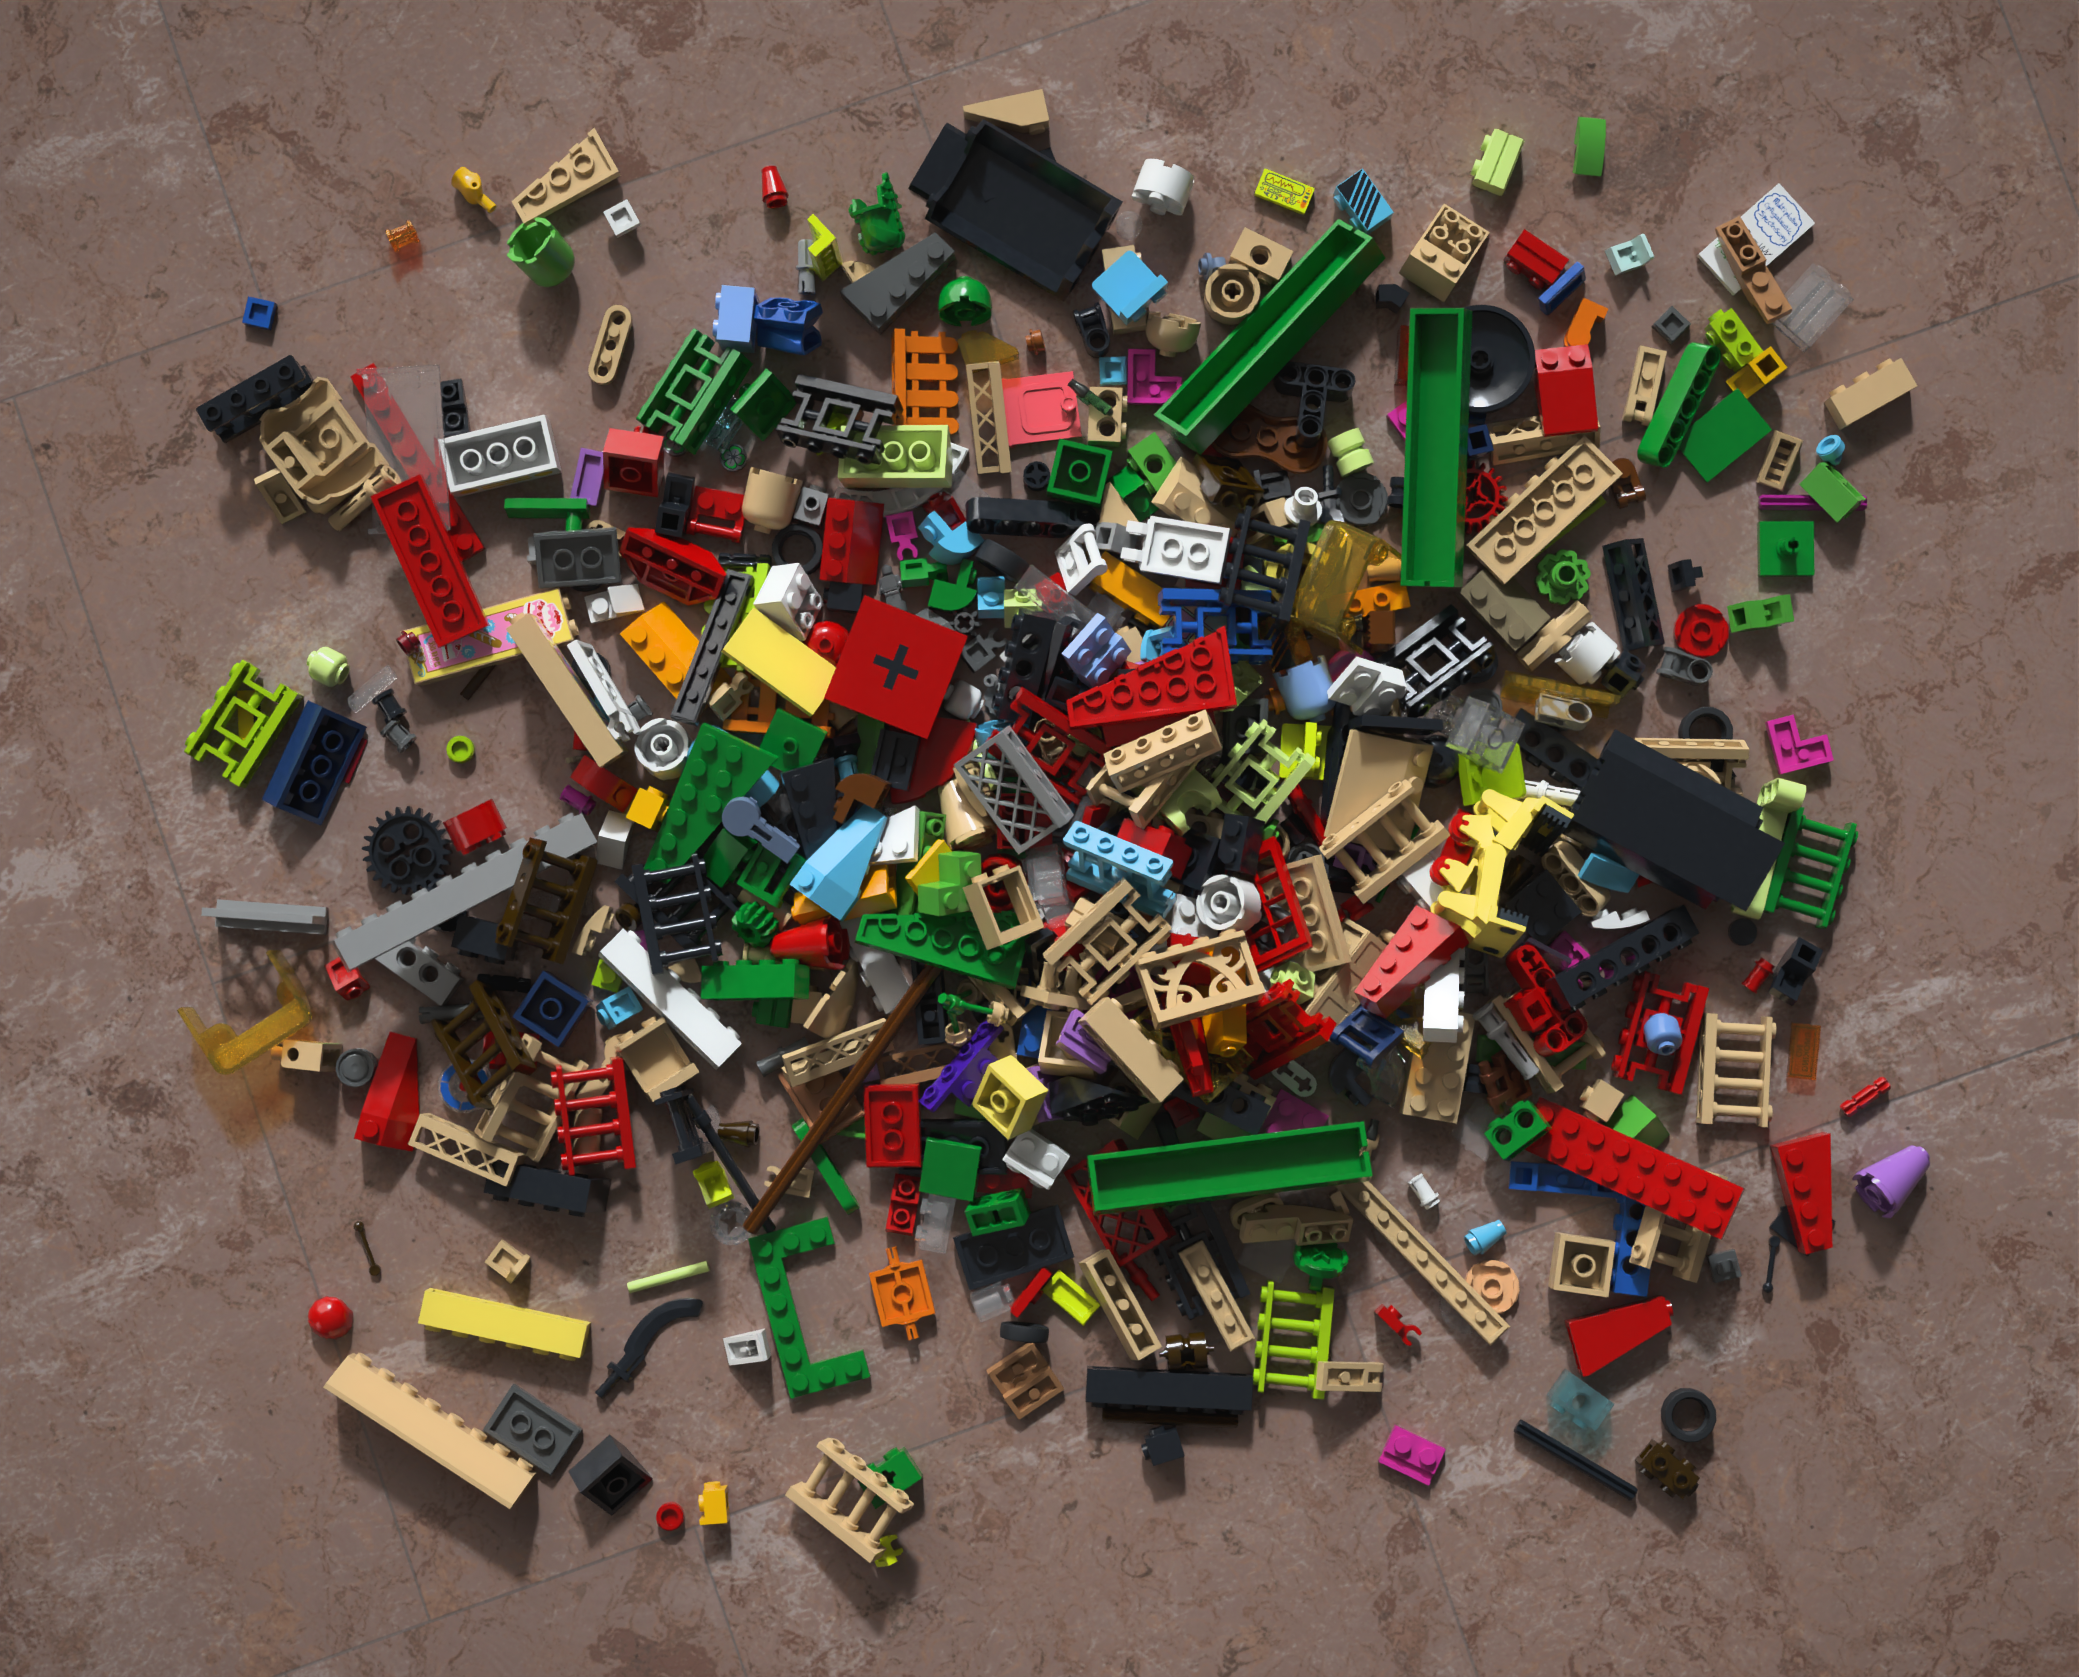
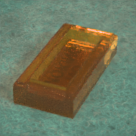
M1791 1023L1786 1077L1816 1080L1821 1026Z

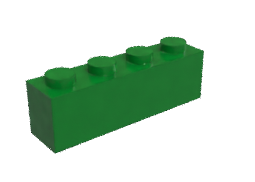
M783 959L782 964H776V960H759V965H752V961L736 960V965H729V961H718L719 963H714L713 966H702L701 999L712 1001L809 999L810 966L799 965V960Z

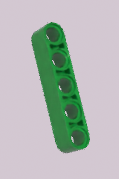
M1696 342L1690 343L1686 347L1638 447L1637 456L1641 463L1662 468L1668 467L1672 463L1720 363L1721 352L1718 347Z

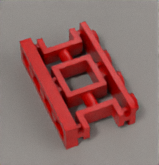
M1021 687L1016 694V699L1010 705L1012 710L1020 714L1012 729L1016 735L1028 741L1025 747L1043 772L1046 770L1055 776L1062 764L1074 771L1067 781L1068 785L1075 789L1074 792L1047 774L1045 775L1065 803L1070 805L1071 802L1079 805L1082 796L1085 795L1087 790L1086 787L1077 781L1091 761L1103 768L1106 764L1104 753L1113 750L1114 747H1106L1105 740L1086 728L1070 730L1068 716L1024 687ZM1022 705H1026L1054 725L1051 726L1042 721L1034 733L1023 725L1030 713ZM994 728L991 736L985 742L997 735L999 731ZM1045 731L1066 744L1052 765L1032 753V750ZM1068 735H1072L1098 752L1099 755L1097 756L1088 750L1081 762L1074 759L1069 754L1076 743ZM996 743L991 745L988 753L1001 760L1002 751Z
M1644 971L1640 975H1636L1633 980L1632 991H1635L1633 1001L1628 1002L1625 1010V1017L1628 1020L1626 1028H1622L1619 1033L1618 1044H1621L1619 1055L1615 1054L1612 1060L1611 1070L1614 1071L1613 1077L1633 1081L1636 1069L1659 1075L1657 1089L1682 1095L1709 988L1684 982L1681 995L1657 989L1660 975ZM1650 982L1647 992L1662 996L1659 1009L1654 1011L1643 1008L1641 1018H1639L1647 985ZM1691 993L1683 1026V1018L1673 1016L1679 1023L1683 1041L1682 1045L1676 1050L1667 1082L1669 1071L1655 1068L1658 1054L1650 1051L1647 1043L1643 1042L1645 1036L1643 1031L1644 1025L1650 1016L1658 1013L1669 1015L1672 1000L1688 1002ZM1636 1034L1634 1046L1648 1049L1644 1064L1629 1061L1627 1071H1625L1634 1035Z
M1291 979L1283 983H1275L1265 992L1261 1000L1246 1004L1247 1043L1242 1047L1246 1052L1242 1063L1244 1065H1251L1247 1073L1254 1080L1328 1042L1337 1024L1330 1016L1322 1019L1323 1015L1320 1012L1310 1017L1296 1003L1301 993L1297 989L1292 990L1294 982ZM1268 1019L1281 1033L1273 1036L1261 1022Z

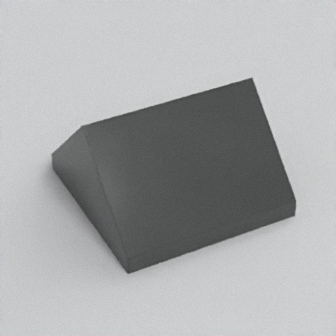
M1245 699L1233 711L1223 712L1221 754H1229L1237 743L1242 745L1248 738L1244 734L1254 722L1259 725L1263 719L1268 720V699ZM1262 733L1259 734L1242 756L1252 754L1253 756L1263 757L1266 754V751L1258 745L1264 736Z

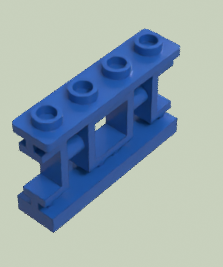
M1163 588L1158 594L1159 615H1173V638H1163L1160 641V656L1174 649H1179L1182 645V633H1195V639L1201 636L1204 637L1203 616H1227V641L1231 665L1237 664L1238 661H1249L1250 665L1265 664V661H1268L1273 656V650L1271 649L1272 640H1258L1257 617H1268L1269 614L1250 609L1248 611V623L1236 622L1235 607L1241 606L1231 604L1227 613L1221 614L1222 604L1217 603L1221 589ZM1234 590V593L1269 603L1272 601L1271 590ZM1181 606L1197 607L1194 610L1195 622L1182 621ZM1236 633L1249 634V649H1233L1237 645Z

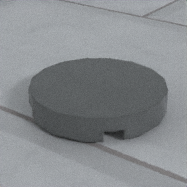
M1366 472L1353 473L1345 477L1338 484L1337 487L1342 489V497L1336 499L1337 510L1341 511L1344 521L1354 525V527H1367L1376 523L1382 517L1387 507L1388 493L1376 476Z

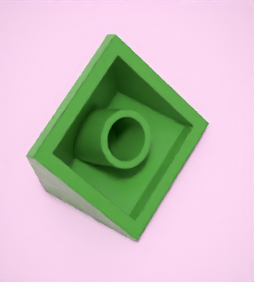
M1632 1094L1614 1110L1607 1122L1601 1123L1653 1148H1657L1670 1135L1659 1118Z

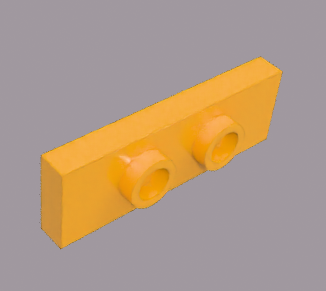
M1401 581L1334 595L1329 599H1325L1328 617H1346L1362 614L1363 618H1365L1370 611H1397L1410 608L1407 587L1400 586Z

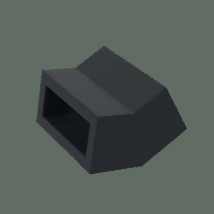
M1397 284L1378 285L1375 291L1376 309L1388 308L1397 314L1410 293Z

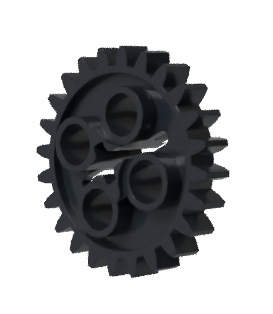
M407 806L405 813H403L400 807H396L395 815L390 811H385L386 820L376 817L379 826L368 827L373 832V835L364 836V839L369 841L370 845L362 847V850L369 852V856L364 857L363 861L371 862L372 864L366 869L367 872L376 871L372 879L373 881L383 879L382 888L386 889L392 884V893H397L401 887L402 894L408 895L410 888L413 893L419 891V886L427 889L428 882L437 879V873L446 875V872L441 867L442 865L451 864L445 859V855L453 854V851L445 849V846L452 843V840L443 839L447 831L446 829H438L442 823L441 820L431 822L433 813L429 812L423 817L422 808H418L415 814H413L411 806ZM417 825L419 835L411 840L408 837L407 831L410 826ZM391 837L395 842V847L391 852H386L383 848V843L387 838ZM425 838L429 839L428 843L411 849L409 851L411 856L400 855L391 862L386 863L387 858L405 851L404 845L415 846ZM424 849H429L432 858L428 863L423 864L420 861V853ZM403 861L407 865V872L400 877L395 869L397 864Z

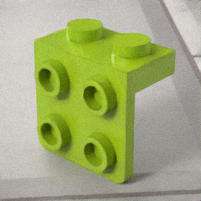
M1518 743L1458 751V771L1464 806L1475 805L1478 801H1481L1483 792L1489 789L1512 799L1526 795V785Z

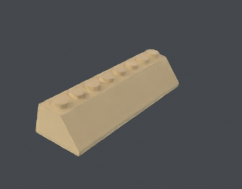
M362 1353L348 1355L323 1388L509 1509L520 1500L537 1473L532 1470L533 1465L523 1458L517 1460L509 1454L510 1450L500 1443L494 1445L486 1439L487 1435L477 1428L471 1430L463 1424L464 1420L454 1413L448 1415L440 1409L441 1405L431 1398L425 1400L417 1394L418 1390L408 1383L402 1385L394 1379L395 1375L385 1368L379 1370L371 1364L372 1360Z

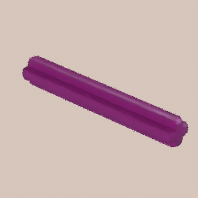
M1761 495L1758 499L1760 510L1825 511L1810 495ZM1865 495L1862 496L1866 500L1855 511H1863L1867 508V497Z

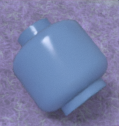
M1658 1013L1651 1016L1645 1023L1643 1031L1649 1050L1653 1053L1670 1055L1682 1045L1683 1037L1677 1019L1673 1016Z

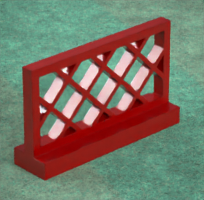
M1117 1139L1106 1144L1104 1148L1093 1155L1128 1151L1129 1149L1123 1139ZM1087 1158L1064 1172L1105 1248L1110 1250L1119 1268L1163 1241L1177 1235L1161 1207L1139 1210L1137 1221L1125 1218V1212H1119V1216L1114 1214L1099 1215L1098 1219L1097 1216H1094L1093 1208L1089 1203L1091 1196L1089 1181L1087 1186L1080 1185L1073 1175L1081 1169L1088 1171ZM1105 1216L1117 1220L1114 1234L1107 1233L1104 1230L1103 1222ZM1122 1222L1135 1225L1132 1240L1119 1236ZM1140 1227L1149 1229L1155 1240L1148 1244L1138 1242ZM1118 1240L1131 1244L1129 1255L1122 1260L1116 1251ZM1136 1246L1142 1247V1248L1138 1249L1137 1251H1135Z

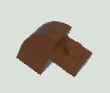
M852 774L845 777L835 788L844 793V796H840L834 805L833 811L836 813L833 819L845 824L853 816L859 801L873 809H880L892 784L872 774Z

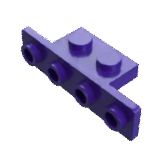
M987 1020L981 1023L968 1043L960 1048L957 1056L950 1064L943 1068L937 1080L925 1090L919 1102L931 1112H935L948 1095L953 1093L965 1105L970 1107L988 1065L998 1061L987 1048L1002 1032L1004 1027L1001 1024L999 1027H995L994 1024L988 1023Z

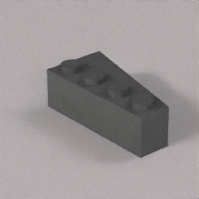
M935 232L840 290L841 297L881 335L956 259L955 251Z

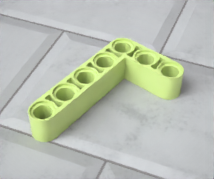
M1781 778L1765 783L1760 790L1757 804L1764 807L1759 817L1763 820L1759 830L1781 841L1787 815L1801 807L1806 793V785ZM1776 860L1747 911L1732 904V913L1757 920L1761 918Z

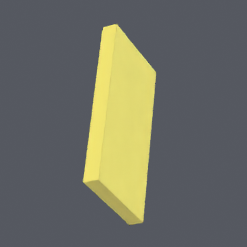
M754 607L721 651L810 717L824 700L836 668Z

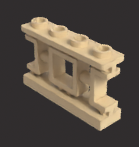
M1634 738L1638 742L1680 764L1689 763L1688 766L1701 764L1710 769V759H1724L1723 772L1714 773L1720 779L1722 786L1743 796L1741 788L1730 787L1732 768H1746L1747 765L1746 760L1749 758V748L1744 740Z
M1122 877L1043 953L1044 958L1059 973L1070 963L1087 982L1078 989V992L1090 1005L1095 1001L1098 1002L1100 999L1106 998L1110 993L1108 989L1115 982L1120 984L1129 976L1130 972L1128 970L1140 959L1142 954L1149 952L1155 944L1161 945L1171 935L1169 931L1172 927L1159 913L1148 923L1131 905L1141 895L1125 877ZM1128 894L1129 896L1122 902V905L1131 915L1120 925L1110 915L1101 922L1100 920ZM1139 922L1149 933L1158 925L1159 927L1131 953L1130 951L1137 943L1128 932ZM1111 925L1128 943L1107 961L1091 942ZM1088 933L1081 943L1088 949L1090 954L1083 961L1078 963L1070 953L1060 960L1077 941ZM1099 961L1110 971L1118 964L1105 979L1090 991L1097 984L1096 980L1087 972Z

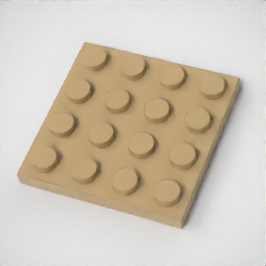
M1322 855L1286 864L1313 942V948L1273 966L1274 969L1289 961L1298 963L1301 967L1311 972L1351 962ZM1274 867L1257 873L1260 879L1277 870ZM1247 875L1239 878L1246 880L1248 882L1255 881L1253 875ZM1279 876L1262 884L1264 894L1269 896V900L1284 893ZM1286 899L1275 903L1290 912ZM1263 909L1261 915L1267 918L1265 910ZM1272 915L1274 923L1280 920Z

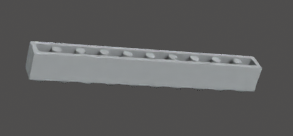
M569 813L558 819L559 825L551 829L549 825H546L534 832L535 839L547 841L545 851L567 859L597 843L582 813L577 816ZM523 837L510 844L511 850L503 854L500 850L485 857L487 862L479 866L474 862L460 870L462 875L452 879L451 875L444 877L436 882L437 887L428 892L426 888L415 892L411 895L413 900L402 904L400 900L386 908L388 913L377 917L376 913L361 920L362 926L355 930H352L351 926L337 932L335 934L337 939L332 944L347 972L512 888L523 859V849L528 841ZM541 861L537 874L554 865Z

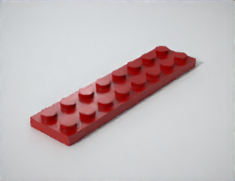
M1539 1097L1536 1107L1552 1127V1130L1525 1149L1526 1151L1723 1240L1745 1188ZM1532 1114L1526 1128L1533 1124L1534 1118Z

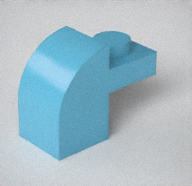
M935 510L918 527L924 538L934 546L929 555L936 561L947 565L962 563L963 558L967 559L972 556L984 542L980 534L968 531L966 521L952 531Z

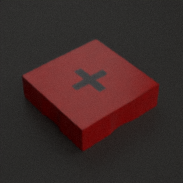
M864 595L824 700L867 715L927 740L968 636Z

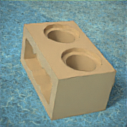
M1090 387L1087 445L1120 447L1121 439H1126V423H1121L1122 412H1127V396H1122V388ZM1106 397L1112 398L1116 403L1115 407L1112 408V416L1106 415L1109 409L1103 408L1100 404L1101 400ZM1104 424H1109L1113 426L1115 432L1111 436H1104L1099 431L1100 427Z

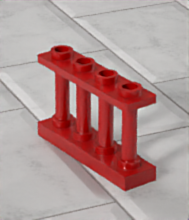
M621 1056L610 1057V1064H607L605 1068L562 1073V1066L560 1064L555 1065V1072H550L552 1089L557 1088L559 1099H554V1109L556 1116L561 1115L562 1126L557 1127L559 1143H564L565 1154H560L562 1171L567 1170L569 1176H575L574 1166L615 1160L618 1163L622 1162L625 1169L636 1168L623 1058ZM606 1078L607 1081L613 1082L614 1091L609 1092V1095L566 1101L564 1084ZM605 1106L616 1108L617 1119H612V1122L569 1128L568 1111ZM614 1133V1136L619 1135L620 1146H616L614 1150L572 1155L571 1139Z

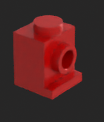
M1537 988L1522 989L1503 1003L1505 1008H1509L1522 1031L1537 1032L1546 1026L1545 1021L1553 1016Z

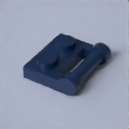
M1360 1005L1334 1028L1329 1040L1336 1045L1341 1044L1364 1059L1366 1065L1374 1069L1380 1064L1382 1058L1404 1039V1031ZM1352 1032L1375 1048L1370 1051L1347 1036V1034Z

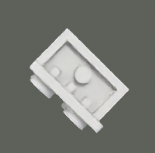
M1031 1129L1015 1138L1006 1152L1003 1161L1006 1162L1010 1170L1016 1173L1021 1172L1029 1177L1033 1185L1049 1190L1071 1154Z

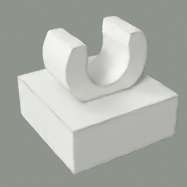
M627 199L603 212L617 238L641 226Z

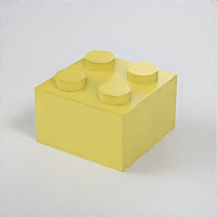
M1010 1055L988 1065L971 1105L1009 1140L1031 1130L1049 1090Z

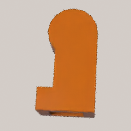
M1583 298L1565 334L1564 346L1589 344L1591 339L1590 331L1594 322L1601 323L1606 316L1608 308Z

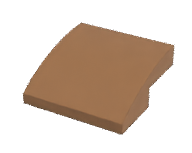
M1035 1343L1024 1344L986 1370L1019 1420L1064 1390L1063 1385Z

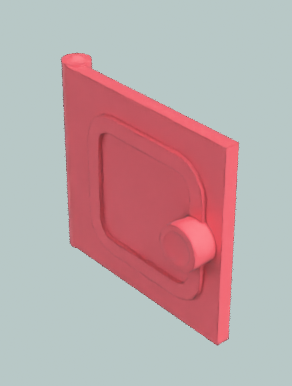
M1073 371L1011 379L1002 378L1009 447L1013 448L1021 444L1059 440V438L1071 439L1082 437L1076 393L1067 386L1071 379H1074Z

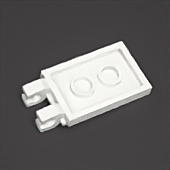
M1150 516L1147 523L1128 520L1126 532L1132 535L1145 536L1142 550L1122 547L1121 559L1139 563V568L1143 572L1222 584L1232 534L1230 528Z
M579 640L569 643L567 647L607 716L610 718L607 729L616 740L621 739L623 742H627L630 740V737L624 730L628 733L633 731L636 735L640 734L642 731L635 717L632 716L593 646Z

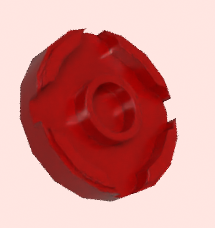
M1697 604L1686 608L1678 615L1674 623L1673 636L1678 648L1689 655L1701 659L1713 656L1724 648L1729 634V626L1722 616L1723 614L1718 609L1706 604Z

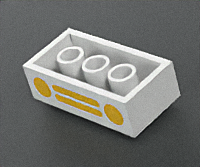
M546 415L438 440L450 493L456 498L562 473L551 423Z

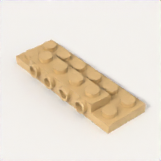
M1585 435L1559 459L1556 456L1552 458L1544 467L1546 471L1540 477L1534 475L1524 485L1526 490L1520 496L1517 493L1511 496L1505 503L1507 508L1500 514L1496 511L1497 517L1491 515L1489 517L1491 523L1466 545L1470 553L1503 586L1622 476L1623 473Z

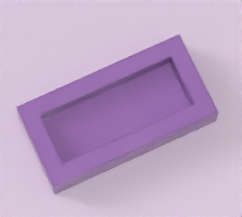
M581 448L570 498H587L589 506L598 507L604 480L603 452Z

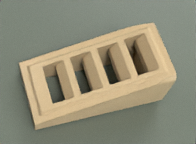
M1774 430L1756 482L1783 492L1803 440ZM1780 441L1791 444L1790 450L1778 446ZM1775 452L1788 455L1787 460L1775 457ZM1771 462L1783 465V471L1770 467ZM1767 472L1781 476L1780 480L1776 481L1766 477Z

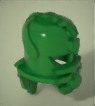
M888 172L882 173V184L876 186L878 204L867 207L866 203L861 199H852L853 204L848 209L851 218L855 219V225H860L861 233H858L859 243L863 247V251L871 255L884 253L887 250L891 251L895 247L899 248L904 243L906 237L898 212L902 205L898 203V195L893 190Z

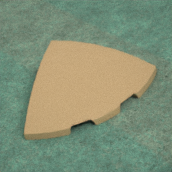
M852 958L848 961L845 970L840 971L829 988L831 992L829 994L826 993L821 998L803 1025L805 1028L825 1039L843 1033L856 997L858 962Z

